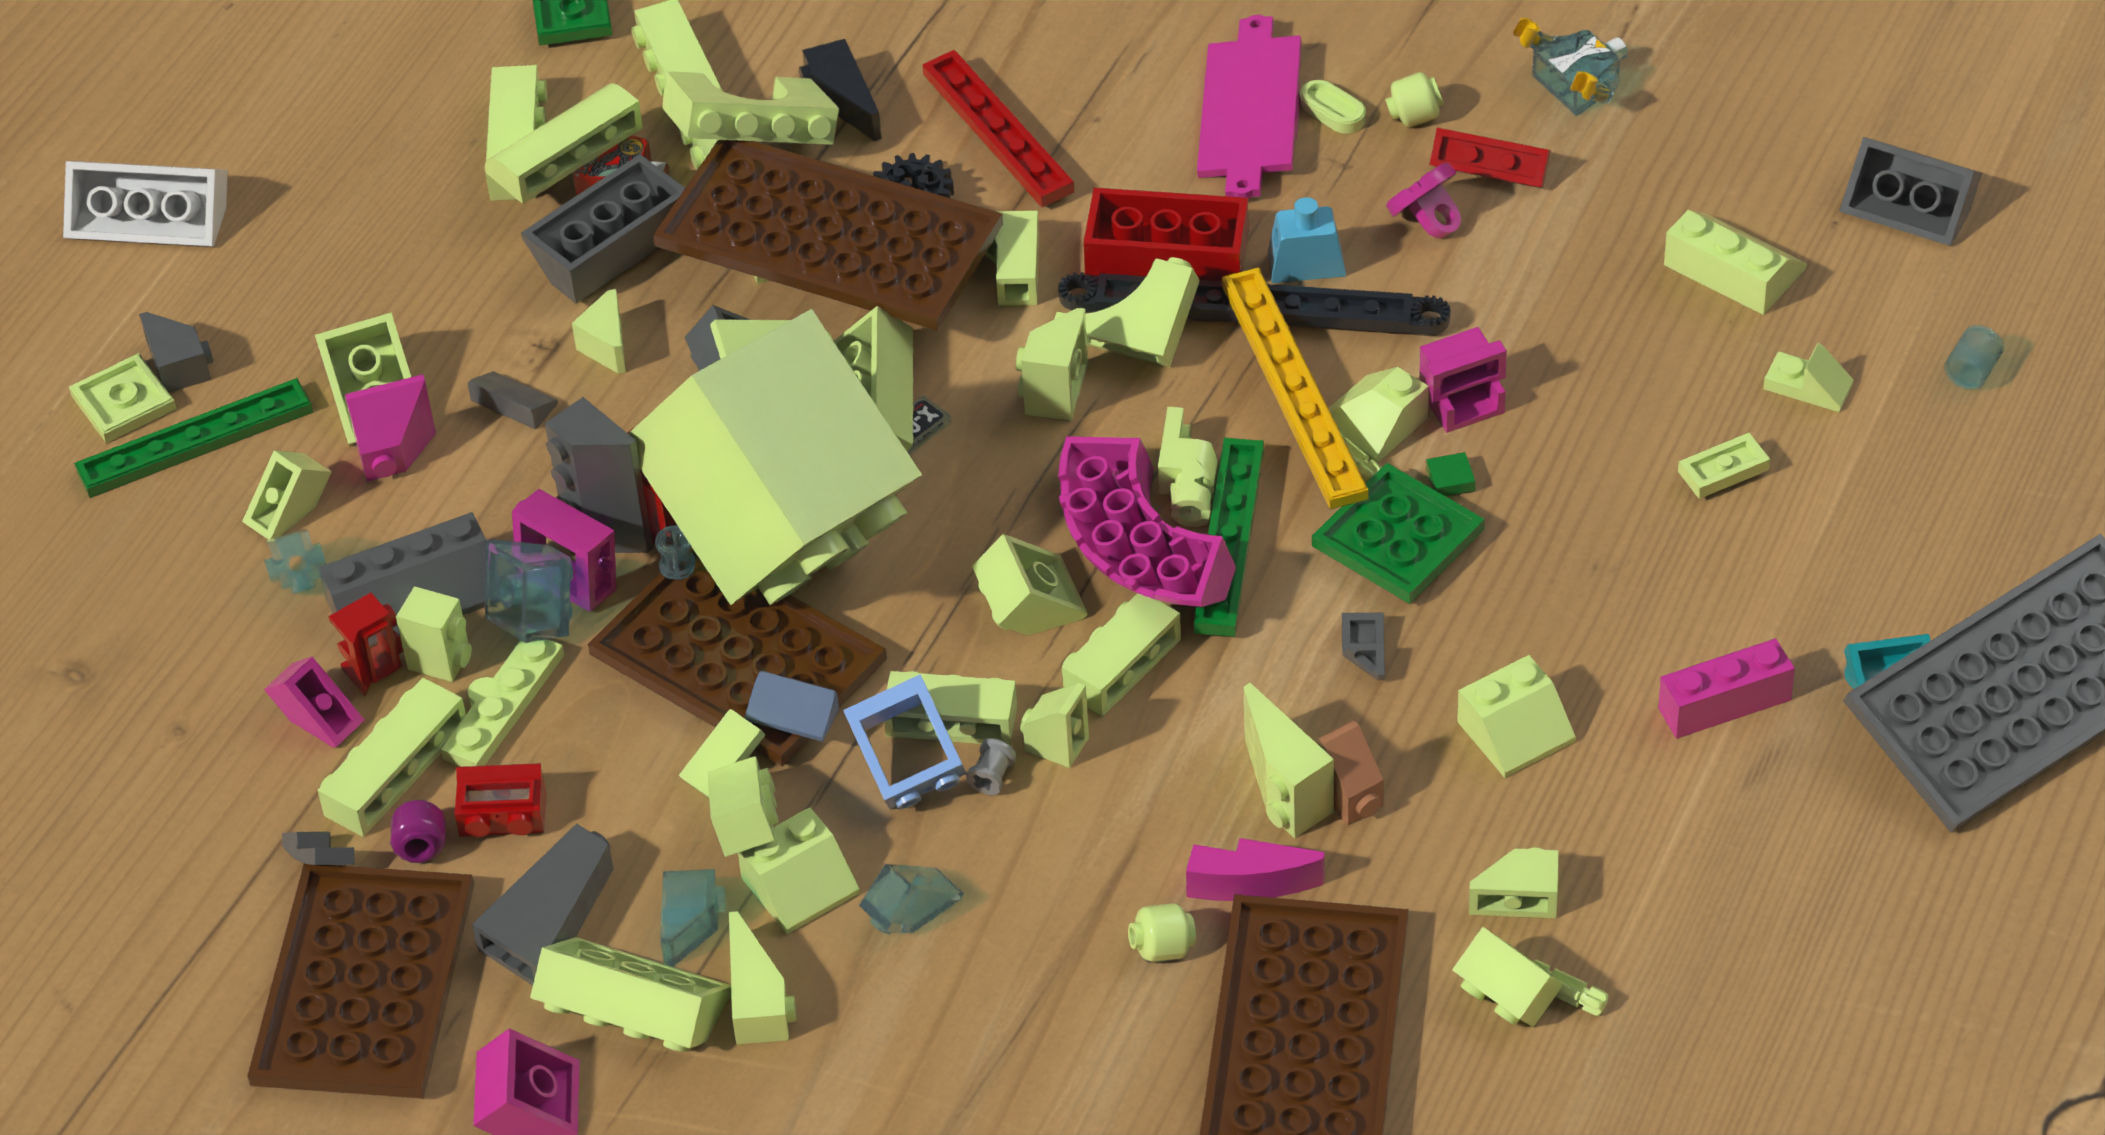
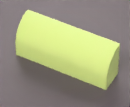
M610 83L489 158L485 162V173L523 204L641 130L643 126L639 101L621 86Z

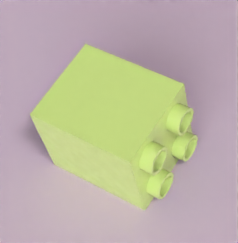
M812 309L691 375L628 433L636 440L641 471L730 605L760 589L771 606L811 580L810 574L824 566L831 570L860 552L870 544L869 539L881 533L908 513L897 495L922 475Z

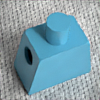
M1304 197L1295 202L1294 209L1281 210L1276 213L1268 247V261L1272 283L1346 277L1342 247L1332 208L1328 206L1318 207L1316 200Z

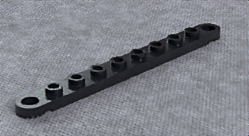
M1073 272L1072 276L1067 274L1066 278L1063 277L1061 282H1059V301L1069 310L1083 308L1085 312L1101 311L1128 297L1140 286L1147 276L1105 273L1094 276L1084 275L1083 272L1077 275V272ZM1200 280L1187 318L1239 322L1222 288V281ZM1267 284L1287 325L1428 335L1441 333L1450 325V305H1448L1446 300L1443 301L1441 297L1437 299L1435 295L1429 298V295L1414 297L1413 294ZM1077 288L1087 290V294L1083 293V296L1079 294V297H1076V294L1072 296V293L1069 292ZM1425 312H1436L1440 317L1437 316L1436 320L1432 318V321H1430V318L1425 320L1422 314Z

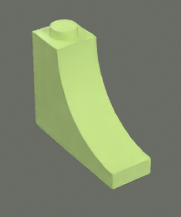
M1170 257L1168 261L1155 258L1147 277L1133 293L1107 309L1086 314L1087 346L1170 368L1200 281L1194 269L1191 268V264L1175 257ZM1057 312L1055 319L1066 313Z

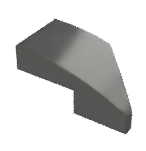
M1384 612L1342 613V655L1377 680H1385Z
M331 832L282 833V846L294 859L308 865H354V847H331Z

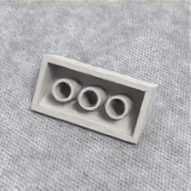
M66 161L63 238L214 246L226 210L228 169Z

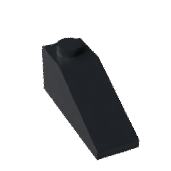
M846 39L802 50L804 65L799 67L800 78H810L839 108L838 117L872 140H881L878 108Z

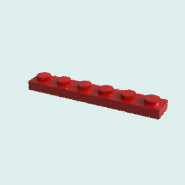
M955 49L922 64L925 78L1041 208L1074 193V181Z

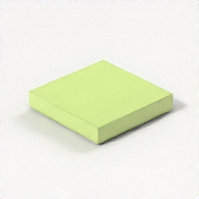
M139 353L69 386L72 398L106 444L177 409L175 400Z

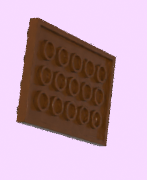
M690 544L588 643L591 656L713 727L719 724L729 709L745 718L752 690L760 671L834 690L837 693L838 706L840 708L887 659L886 648L791 595L770 606L760 589H757L730 605ZM752 723L765 734L754 750L782 767L810 739Z
M304 863L248 1072L250 1086L424 1099L474 889L473 876L471 874L339 865H308Z

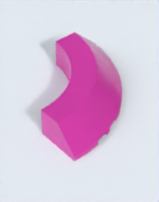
M1066 436L1060 456L1058 473L1061 484L1059 500L1069 531L1087 559L1114 582L1133 592L1155 600L1200 607L1226 600L1236 566L1223 537L1200 534L1180 528L1179 526L1173 528L1165 523L1160 515L1151 507L1150 489L1154 467L1141 438Z

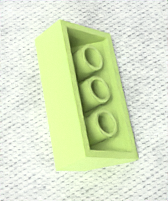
M876 306L833 341L906 451H908L913 445L914 439L913 327L897 318L891 317L885 310Z
M574 937L542 947L530 998L544 1002V1008L548 1011L560 1014H569L570 1011L584 1015L583 1020L589 1024L609 1026V1023L623 1027V1033L630 1037L648 1039L649 1036L664 1040L663 1046L666 1048L687 1052L689 1048L707 1041L732 993L731 985Z

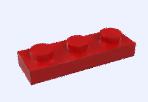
M1437 127L1429 165L1437 167L1442 163H1450L1456 171L1543 188L1551 150Z

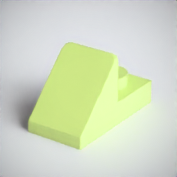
M1817 343L1809 360L1778 351L1764 378L1763 389L1840 412L1854 380L1821 343Z

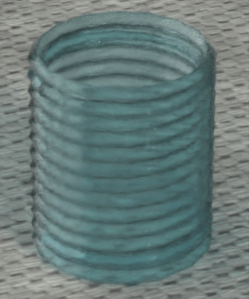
M1973 325L1968 327L1945 362L1944 369L1946 375L1959 387L1973 390L1981 388L2004 352L2003 340L1994 330L1986 326Z

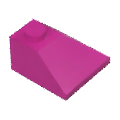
M423 374L345 394L355 442L367 482L406 472L436 434Z

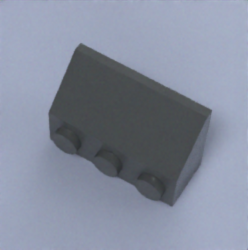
M1863 137L1839 212L1952 246L1971 210L1982 172Z

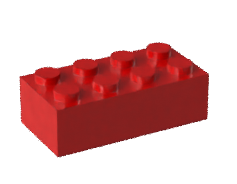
M1094 187L1083 242L1085 275L1099 276L1100 273L1147 276L1155 258L1168 261L1170 257L1189 262L1199 280L1222 281L1224 276L1243 272L1249 233L1248 198Z

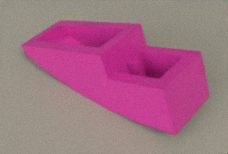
M1239 838L1236 851L1193 844L1186 868L1187 897L1213 901H1233L1234 894L1275 898L1322 886L1325 879V852Z

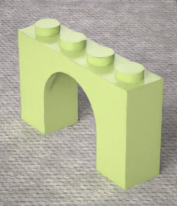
M667 71L662 103L663 110L687 138L833 145L839 108L810 78L775 77L772 100H756L734 96L719 90L704 73Z
M995 211L1002 213L1003 226L991 243L985 256L990 258L997 266L998 306L1037 305L1039 268L1038 211Z

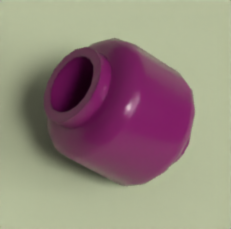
M412 800L399 806L391 817L390 844L394 853L410 863L432 861L440 855L445 847L446 819L442 810L426 800Z

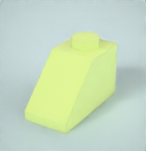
M274 450L242 522L268 540L276 541L316 508L332 471L305 453Z
M1075 683L1041 696L1033 709L1029 708L1025 712L1021 721L1020 731L1024 735V748L1026 752L1067 768L1071 767L1089 739L1086 685Z
M1542 848L1513 849L1470 881L1469 915L1556 918L1558 850H1544Z

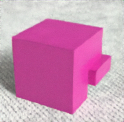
M1479 327L1420 346L1419 380L1429 386L1428 405L1446 433L1505 413L1506 391L1499 380L1506 378L1507 350L1500 340L1489 343Z

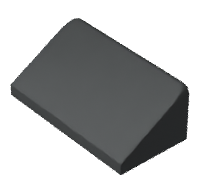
M494 371L473 378L468 382L471 401L533 429H536L558 404L557 399Z

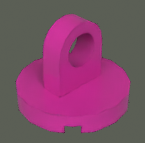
M1442 163L1422 176L1412 186L1403 189L1387 202V209L1392 217H1395L1410 208L1429 235L1440 239L1448 237L1460 226L1461 216L1457 206L1442 185L1454 177L1457 172L1450 163ZM1435 210L1442 213L1445 217L1446 225L1441 224L1436 219Z

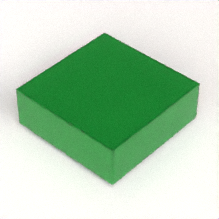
M1466 452L1426 459V470L1432 488L1444 496L1475 491L1476 481Z

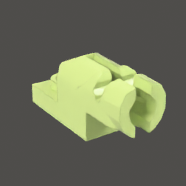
M1167 407L1158 463L1159 494H1170L1171 517L1173 520L1184 526L1201 527L1207 525L1210 519L1212 506L1210 502L1214 495L1218 461L1210 442L1191 439V425L1184 424V408Z

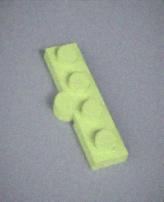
M526 632L493 678L483 677L474 680L468 688L471 709L441 748L443 760L460 767L485 766L564 657L563 645Z

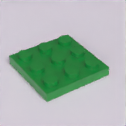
M1386 463L1365 483L1369 490L1368 499L1340 507L1312 535V547L1411 604L1484 531L1485 519Z

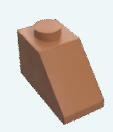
M1353 720L1319 738V746L1334 759V810L1347 825L1361 818L1372 816L1379 808L1383 807L1384 779L1359 724Z

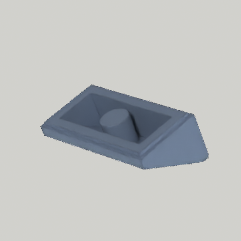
M760 671L752 690L745 719L752 723L823 742L839 712L837 693L831 689Z

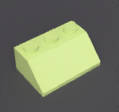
M1687 210L1666 232L1664 266L1762 315L1772 307L1807 267V263L1701 212Z

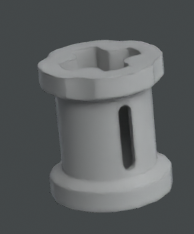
M990 738L982 742L979 749L981 755L976 765L968 769L966 781L977 792L997 795L1002 789V777L1006 769L1014 765L1017 755L1007 743Z

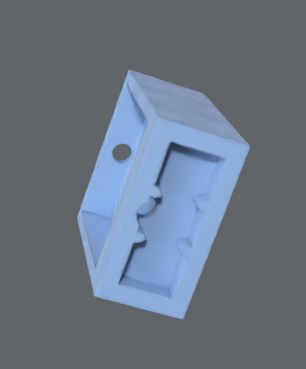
M921 674L843 710L889 809L896 806L899 810L909 808L922 799L920 795L935 788L938 792L950 789L960 782L959 777L966 774ZM923 704L948 759L890 786L865 730Z

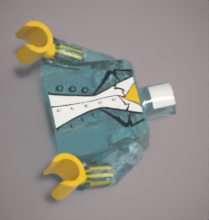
M1521 18L1512 33L1520 37V43L1523 47L1533 48L1532 76L1575 116L1580 115L1596 102L1607 104L1611 101L1620 83V61L1628 55L1627 47L1620 38L1616 37L1603 43L1589 30H1582L1570 35L1550 36L1541 32L1539 25L1529 18Z

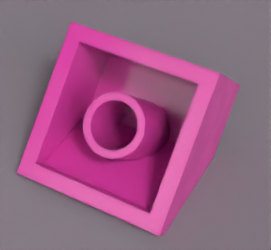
M507 1029L476 1052L473 1126L492 1135H577L580 1060L515 1030Z

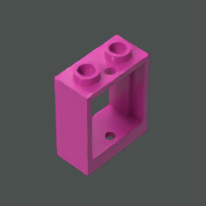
M541 489L536 490L528 498L520 501L512 510L516 571L589 612L594 610L617 590L615 530ZM546 537L574 552L576 563L547 547Z

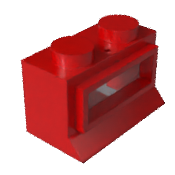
M371 592L328 616L330 623L344 638V640L337 643L340 653L346 659V661L340 664L341 669L365 697L370 684L381 680L402 666L399 654L404 652L401 638L393 630L398 625L396 613L388 603L382 605Z
M541 763L456 767L457 787L454 815L459 837L544 833L547 792Z

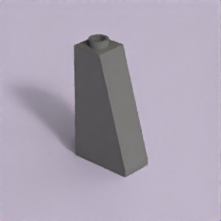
M576 823L472 924L478 950L533 986L542 947L577 936L614 870L610 844L605 837L596 831L589 832Z

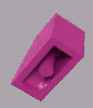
M313 656L291 663L264 689L292 723L333 748L337 747L365 721Z

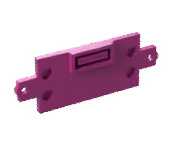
M1252 15L1248 18L1239 19L1238 41L1208 44L1197 174L1198 178L1226 176L1225 194L1230 197L1250 199L1255 196H1261L1263 173L1293 170L1300 106L1301 83L1299 78L1302 39L1301 35L1273 38V16Z

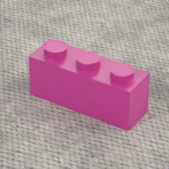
M1775 638L1661 676L1658 709L1675 738L1678 739L1791 701L1795 667Z

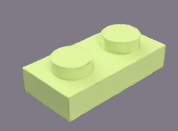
M1746 433L1679 461L1678 473L1700 499L1768 471L1770 468V458L1752 435Z

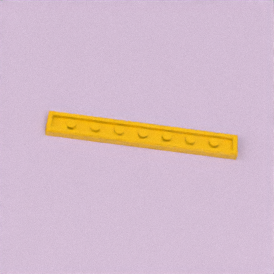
M1259 267L1222 277V288L1329 509L1367 500L1369 490Z

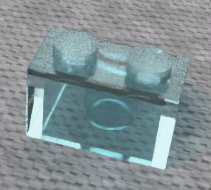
M495 539L486 540L485 619L524 643L569 636V621L572 618L570 582L573 579L571 557L550 545Z

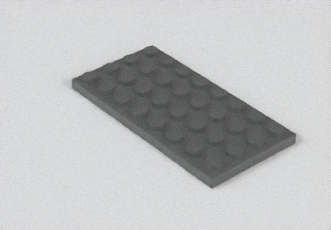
M2102 534L2097 535L1850 691L1844 698L1843 702L1951 833L2105 733V538Z

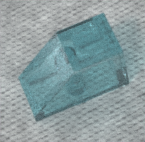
M885 864L859 906L871 917V924L885 934H892L893 932L914 933L960 901L964 893L938 868Z
M715 869L663 871L660 943L665 965L674 967L718 930V912H726L725 886H717Z

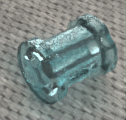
M678 526L665 527L659 531L655 539V545L661 554L659 562L661 574L668 579L676 580L689 577L696 566L695 557L690 552L692 546Z

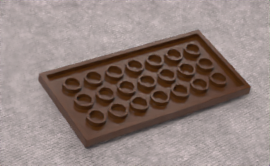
M717 140L653 237L655 246L870 311L878 306L893 318L938 331L1003 226V215L999 212L754 141Z
M1234 894L1200 1135H1383L1408 925V909Z

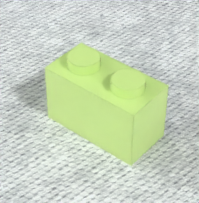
M414 586L396 616L407 668L411 671L453 682L459 670L465 668L469 663L472 653V647L468 643L466 619L462 615L460 600Z
M1484 927L1481 928L1452 969L1464 978L1460 987L1480 1001L1486 995L1498 1003L1493 1011L1514 1026L1521 1020L1534 1027L1564 985Z

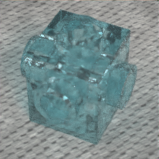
M307 529L266 541L271 558L264 559V563L271 583L278 581L282 589L290 587L292 594L316 587L314 579L320 578L318 567L326 565L320 543L312 545ZM294 556H299L301 558L300 567L291 570L289 567L290 559Z

